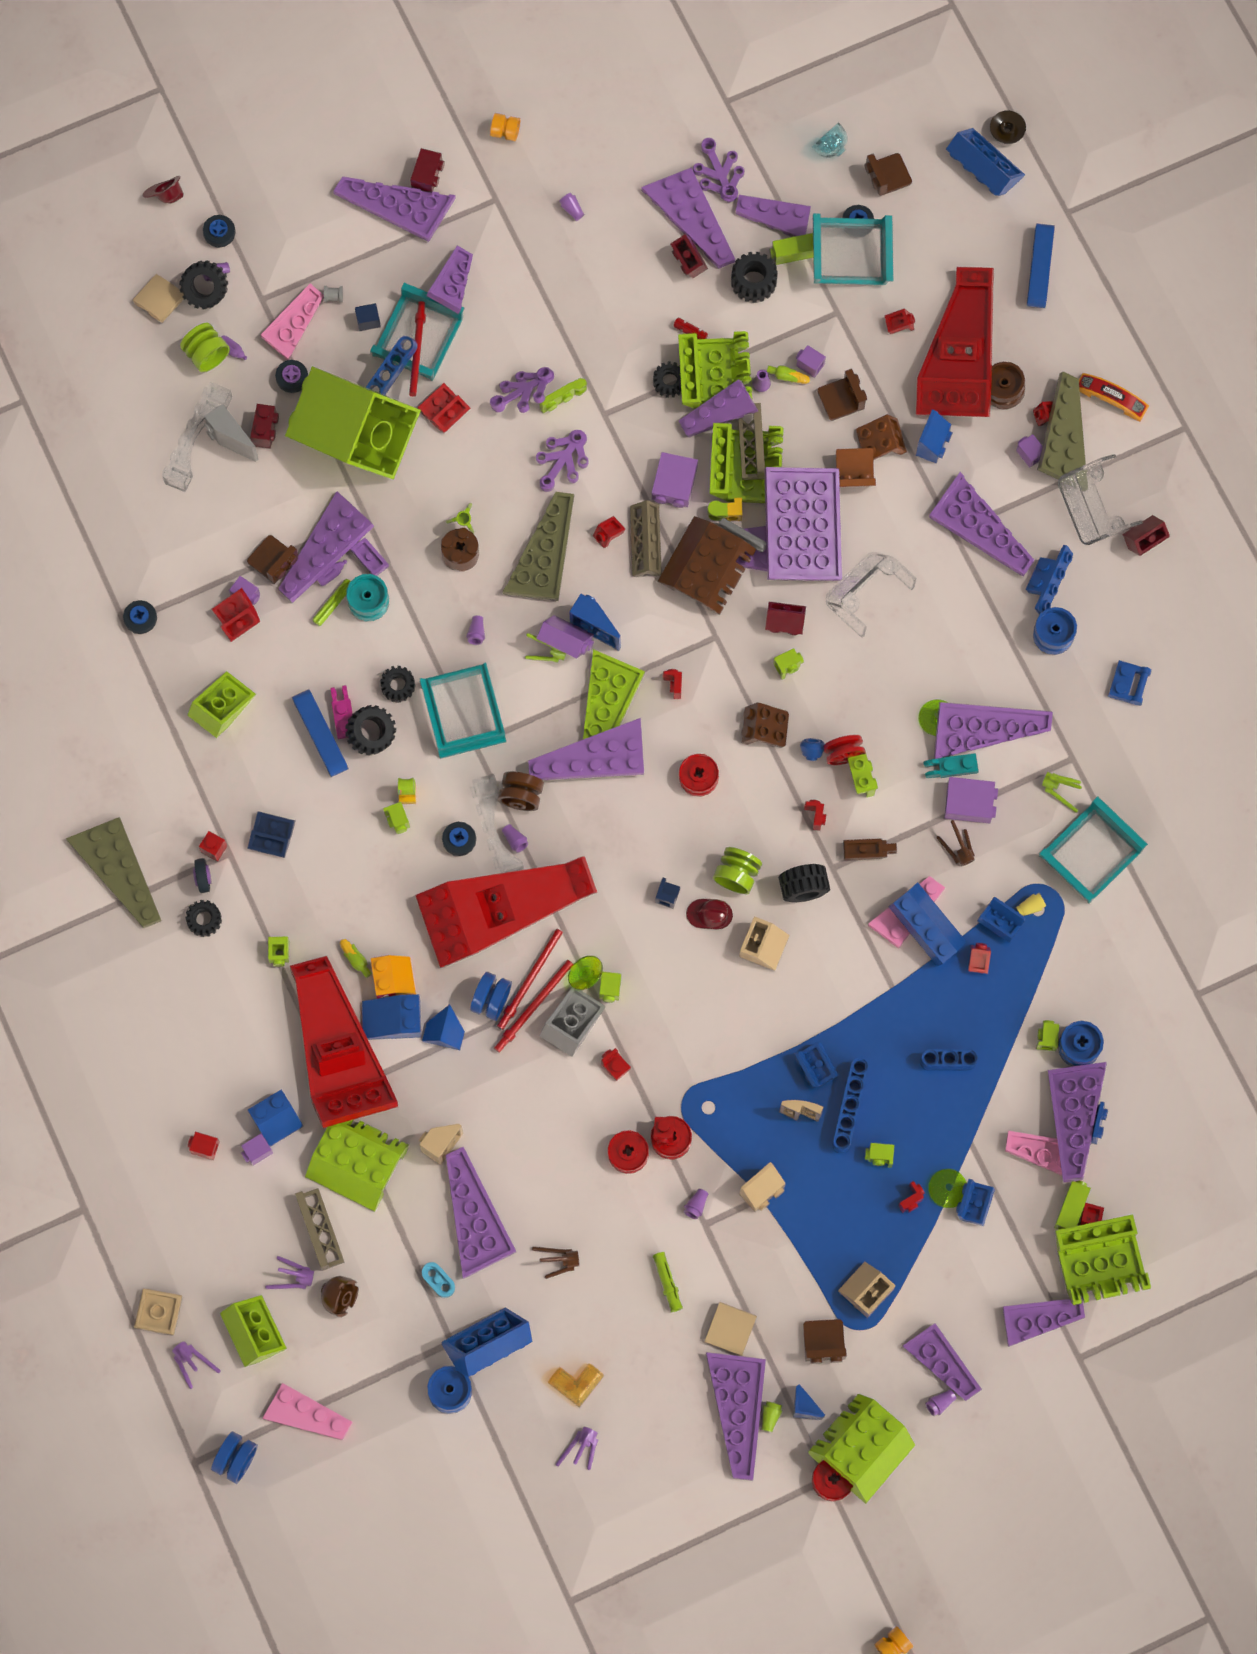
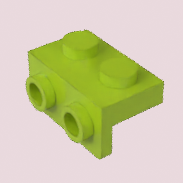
M866 754L848 758L856 793H866L867 797L874 796L878 786L876 779L872 777L871 771H873L871 760H868Z

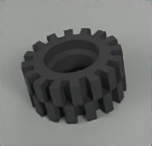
M668 361L667 365H665V362L661 363V367L658 365L657 370L654 371L653 386L657 393L660 392L661 396L665 394L666 398H669V395H672V398H674L675 394L678 396L681 394L680 365L677 366L676 362L673 365L671 361ZM667 374H673L676 376L677 381L674 385H666L663 382V377Z
M398 665L397 668L392 666L391 670L386 669V673H383L382 679H380L383 695H386V698L388 700L391 699L392 702L398 700L399 703L402 699L404 701L408 700L407 697H411L412 692L415 691V680L410 670L407 671L406 667L401 668ZM395 678H401L405 681V686L401 690H394L390 686L391 681Z
M200 900L199 903L196 901L194 902L195 905H190L189 911H186L187 917H185L190 931L201 937H204V935L209 937L211 933L215 934L216 929L219 930L220 923L222 924V916L218 907L208 900L206 902ZM201 912H208L211 915V920L206 925H200L196 921L198 914Z

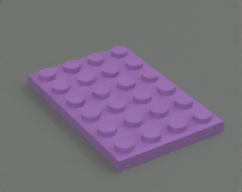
M766 467L764 473L767 580L841 581L839 469Z

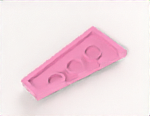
M1008 1131L1006 1152L1062 1175L1056 1138Z
M283 1383L262 1418L267 1421L292 1426L339 1440L344 1439L353 1423Z

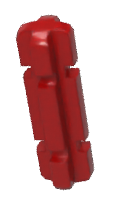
M681 318L675 320L674 327L678 330L682 329V332L686 334L697 333V339H707V332L700 331V328L689 322L685 323V320Z

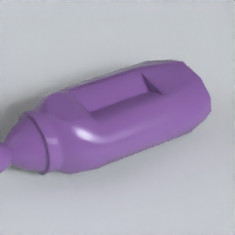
M221 336L230 347V356L247 360V356H245L239 344L228 336Z
M347 560L333 564L317 580L319 584L324 586L341 573L344 564H347Z

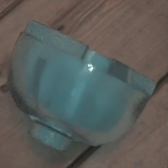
M838 122L812 148L825 158H831L835 155L839 157L846 150L844 146L848 141L847 132Z

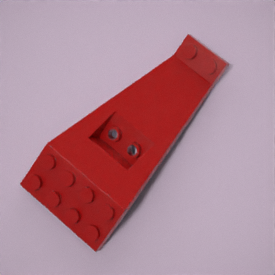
M583 856L565 864L448 881L415 896L439 966L444 968L473 956L567 906L597 893L586 858Z
M324 956L290 965V971L297 987L311 1102L322 1127H329L398 1107L395 1094L328 957Z

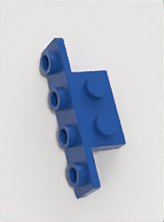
M1067 545L1062 546L1056 560L1040 557L1026 587L1028 593L1040 595L1035 606V610L1039 615L1046 609L1051 608L1054 596L1057 594L1059 585L1065 577L1067 567L1072 561L1073 552Z

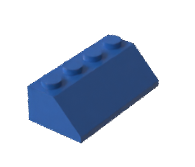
M974 128L957 132L946 148L953 159L962 163L965 170L972 172L976 176L977 181L985 184L989 191L996 196L1006 194L1025 176L1018 167Z
M918 882L888 906L937 966L943 964L967 942Z
M505 1307L441 1343L455 1368L469 1377L491 1366L500 1359L509 1356V1354L524 1348L533 1341L529 1321Z

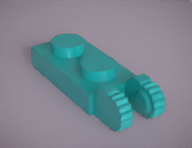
M976 753L931 759L923 762L924 767H939V770L926 772V778H947L977 774L979 772Z

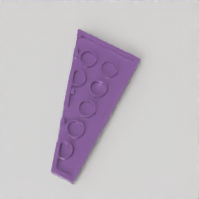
M343 176L334 189L335 195L427 242L430 241L456 199V196L451 194L448 196L439 194V192L432 191L430 193L421 191V189L397 185L388 186L379 182L370 183L361 179Z
M939 702L934 759L1051 731L1053 712Z
M706 1352L733 1479L753 1481L766 1359Z

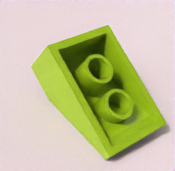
M226 671L192 702L187 716L217 738L233 723L255 697L256 693Z

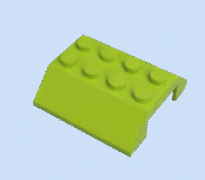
M737 331L734 332L733 338L697 339V333L678 334L683 405L696 409L738 379L742 381L743 385L751 382L750 354L748 352H741L749 348L748 332ZM745 386L747 392L753 400L752 387Z
M713 423L710 494L728 502H734V498H742V502L765 503V478L742 480L739 430L731 429L732 424ZM769 426L768 431H763L765 468L782 467L783 449L780 447L771 448L783 443L784 428L781 426ZM747 430L743 437L750 441L754 437V433ZM748 447L744 454L751 459L755 455V451ZM751 464L745 469L746 474H757L756 468Z
M353 1120L327 1127L312 1155L305 1177L375 1212L384 1196L383 1190L399 1160H403L409 1144L403 1141L399 1143V1139L395 1138L390 1145L385 1144L388 1139L387 1133H383L381 1136V1130L368 1124L364 1126L365 1123L359 1121L355 1128L351 1127Z
M1133 1214L1055 1231L1058 1257L1066 1290L1072 1305L1081 1304V1298L1084 1303L1089 1302V1295L1087 1293L1089 1291L1093 1292L1096 1300H1101V1295L1103 1299L1120 1296V1290L1123 1295L1128 1294L1127 1283H1131L1135 1292L1140 1291L1139 1285L1142 1291L1151 1289L1148 1272L1145 1273L1136 1240L1138 1232Z
M857 1394L852 1402L848 1404L849 1410L856 1414L842 1411L840 1416L829 1426L828 1431L826 1430L823 1433L825 1439L831 1443L817 1440L816 1445H813L808 1453L818 1463L822 1459L849 1481L853 1485L850 1491L866 1504L914 1448L915 1443L906 1427L878 1402L867 1396Z

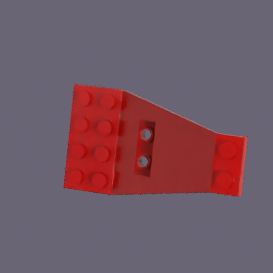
M957 267L955 289L917 377V415H930L931 411L935 410L944 416L990 417L994 268ZM950 347L954 348V352L952 354L949 353ZM968 347L972 349L971 354L967 353Z

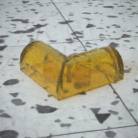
M588 1363L577 1379H575L563 1368L559 1367L548 1381V1384L580 1408L602 1380L604 1374Z

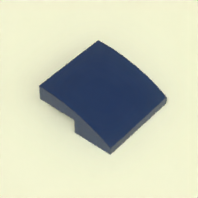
M258 811L247 849L285 858L296 820Z

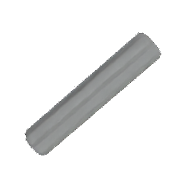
M725 518L719 521V527L743 539L760 552L766 550L767 543Z

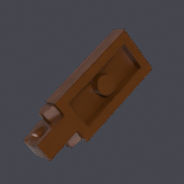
M882 838L843 840L844 861L887 858V854H897V843L887 844V841L882 840Z

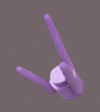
M277 1256V1260L300 1269L297 1272L278 1268L279 1272L297 1276L296 1282L299 1283L266 1285L265 1288L306 1289V1286L312 1285L314 1271L310 1270L309 1267H304Z
M184 1341L172 1350L175 1354L174 1359L178 1363L190 1389L193 1386L183 1363L188 1362L194 1371L198 1370L191 1360L193 1357L192 1353L217 1373L221 1372L213 1363L195 1350L192 1344L188 1346Z
M583 1427L582 1431H578L574 1440L557 1461L556 1466L562 1463L579 1440L581 1446L573 1463L576 1465L585 1446L590 1447L591 1445L587 1469L590 1470L598 1439H596L598 1433L588 1427Z

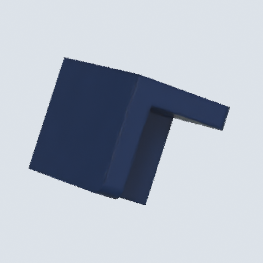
M376 303L355 307L359 331L381 327Z
M663 877L655 903L674 909L680 892V886L666 882V878Z

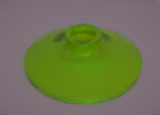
M935 699L928 701L920 709L918 716L919 724L930 735L936 736L938 718L935 717V714L938 713L939 702H946L944 700Z
M591 955L580 958L569 971V984L576 990H585L592 987L602 975V962L596 956Z
M942 1169L931 1177L928 1185L929 1195L933 1202L940 1207H957L958 1203L962 1202V1190L967 1182L958 1171ZM946 1184L952 1185L951 1191L946 1189Z

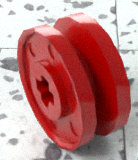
M847 735L827 742L823 746L824 752L829 754L826 757L827 764H848V758L866 754L865 748L860 747L863 743L862 737L860 735Z
M705 754L688 756L683 760L679 768L681 787L692 796L702 797L710 794L715 790L719 781L717 763ZM699 772L700 774H702V777L699 778L698 776H696V773Z
M667 1116L675 1118V1140L669 1142L668 1145L657 1144V1142L653 1141V1126L651 1130V1143L653 1150L660 1157L675 1160L681 1158L689 1151L692 1133L689 1125L683 1119L676 1116Z
M631 1130L615 1134L608 1145L609 1161L617 1171L625 1174H632L642 1170L649 1158V1148L645 1138L638 1132ZM626 1148H630V1151L633 1150L631 1156L623 1154L626 1152Z
M824 1460L816 1466L812 1473L811 1482L813 1489L819 1497L826 1501L835 1502L842 1500L850 1494V1490L853 1488L849 1481ZM832 1474H834L835 1477H838V1481L835 1482V1485L832 1484V1481L828 1480V1478H830Z

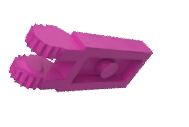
M342 686L344 700L337 701L336 689L332 687L330 688L333 700L331 703L337 738H348V736H345V732H347L345 727L353 712L347 686Z

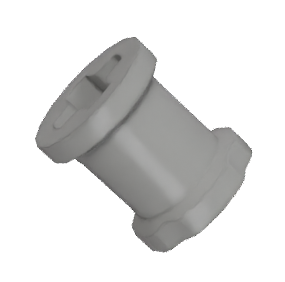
M324 286V302L339 301L343 303V286L339 288Z

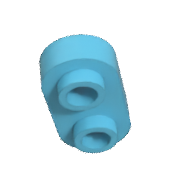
M434 1262L424 1265L422 1276L430 1287L442 1298L452 1296L455 1291V1284L444 1270ZM434 1270L436 1272L435 1276L430 1277L428 1275L429 1271ZM448 1285V1291H442V1286Z

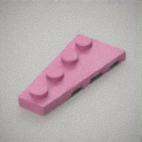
M309 284L261 334V338L286 360H289L321 304L324 295L312 284Z
M930 876L920 883L921 887L934 902L945 889L943 885ZM890 908L868 923L870 928L897 948L902 945L910 934Z

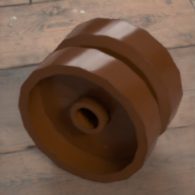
M1003 361L995 363L992 366L991 405L998 409L1013 408L1021 403L1025 396L1024 373L1018 365L1012 362Z
M515 771L505 772L501 783L505 788L500 789L498 801L507 807L517 810H538L540 798L537 795L542 794L544 782L530 774Z

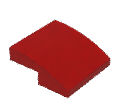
M443 383L417 409H420V412L435 427L445 433L471 408L459 395L456 396Z
M242 588L212 608L223 624L220 627L231 642L260 622L253 604Z

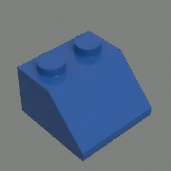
M935 410L931 411L922 432L916 456L937 464L938 459L943 458L946 448H944L945 442L949 443L953 432L950 431L951 424Z
M282 1089L248 1109L252 1119L270 1147L304 1127Z

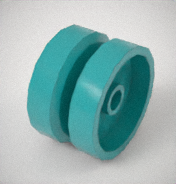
M362 574L355 577L349 583L347 601L351 613L357 619L375 621L387 612L389 607L388 589L381 578L373 574Z

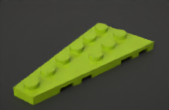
M593 649L583 739L621 725L645 675V671Z

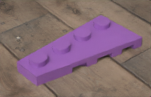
M739 195L736 214L756 223H763L771 229L780 230L788 236H800L806 234L811 206Z
M456 246L428 291L427 296L459 314L473 254Z
M738 379L680 419L679 423L686 435L692 437L710 430L713 427V423H727L733 419L742 418L746 414L758 412V409L742 381Z
M1082 1298V1303L1072 1305L1070 1299L1003 1306L1008 1347L1084 1319L1085 1313Z
M936 1323L903 1345L906 1350L965 1401L982 1390Z

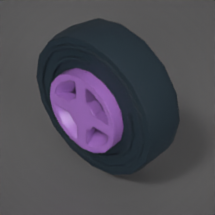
M297 360L284 361L276 370V382L280 389L285 392H299L302 390V384L308 376V371L304 364Z
M205 858L196 859L194 862L195 867H193L195 885L198 886L200 893L210 892L212 881L209 865L206 864Z

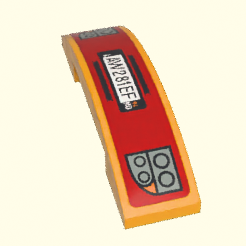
M1082 373L1079 379L1080 393L1090 398L1093 395L1124 410L1125 415L1141 422L1149 407L1142 399L1121 386L1094 375Z

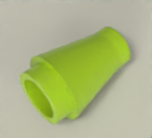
M766 1401V1405H763L762 1430L773 1432L782 1413V1405Z

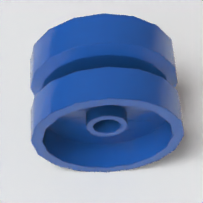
M1059 607L1048 608L1040 613L1033 630V639L1036 646L1041 651L1052 655L1067 651L1077 633L1075 617L1069 611Z
M486 971L475 990L470 1011L480 1015L486 1009V1017L497 1021L506 1004L512 981L502 978L496 984V975Z
M1082 1020L1073 1022L1065 1028L1059 1039V1055L1071 1067L1093 1064L1103 1050V1035L1098 1027L1091 1022Z
M445 1366L436 1370L430 1377L427 1385L429 1399L432 1405L440 1412L446 1414L458 1413L470 1403L472 1396L471 1381L468 1376L458 1371L454 1366ZM449 1386L453 1389L450 1393L447 1392V1387Z
M232 1431L221 1445L211 1470L219 1475H223L227 1471V1479L235 1484L239 1483L248 1470L258 1445L250 1440L242 1444V1436Z

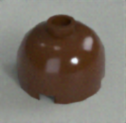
M336 1276L325 1283L321 1288V1300L325 1309L337 1317L347 1315L348 1312L345 1311L349 1306L351 1308L354 1306L358 1296L359 1288L355 1286L357 1282L348 1277Z

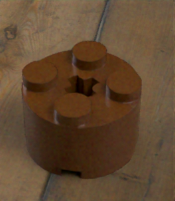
M459 528L449 531L442 538V558L447 567L452 570L467 571L476 565L479 558V544L472 532L466 528Z

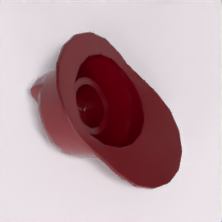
M180 176L149 187L142 196L144 198L156 196L161 202L170 204L178 201L184 196L178 182Z
M697 899L688 906L686 912L689 923L701 929H723L731 923L733 918L731 907L725 901L717 899Z

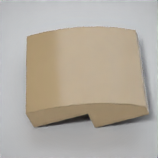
M156 274L136 295L133 302L135 305L146 310L151 317L163 323L182 302V296L184 295L180 293L177 287Z
M800 1100L782 1101L780 1113L795 1120H798L800 1114L819 1121L823 1111V1106Z
M719 1302L705 1342L742 1356L757 1316Z

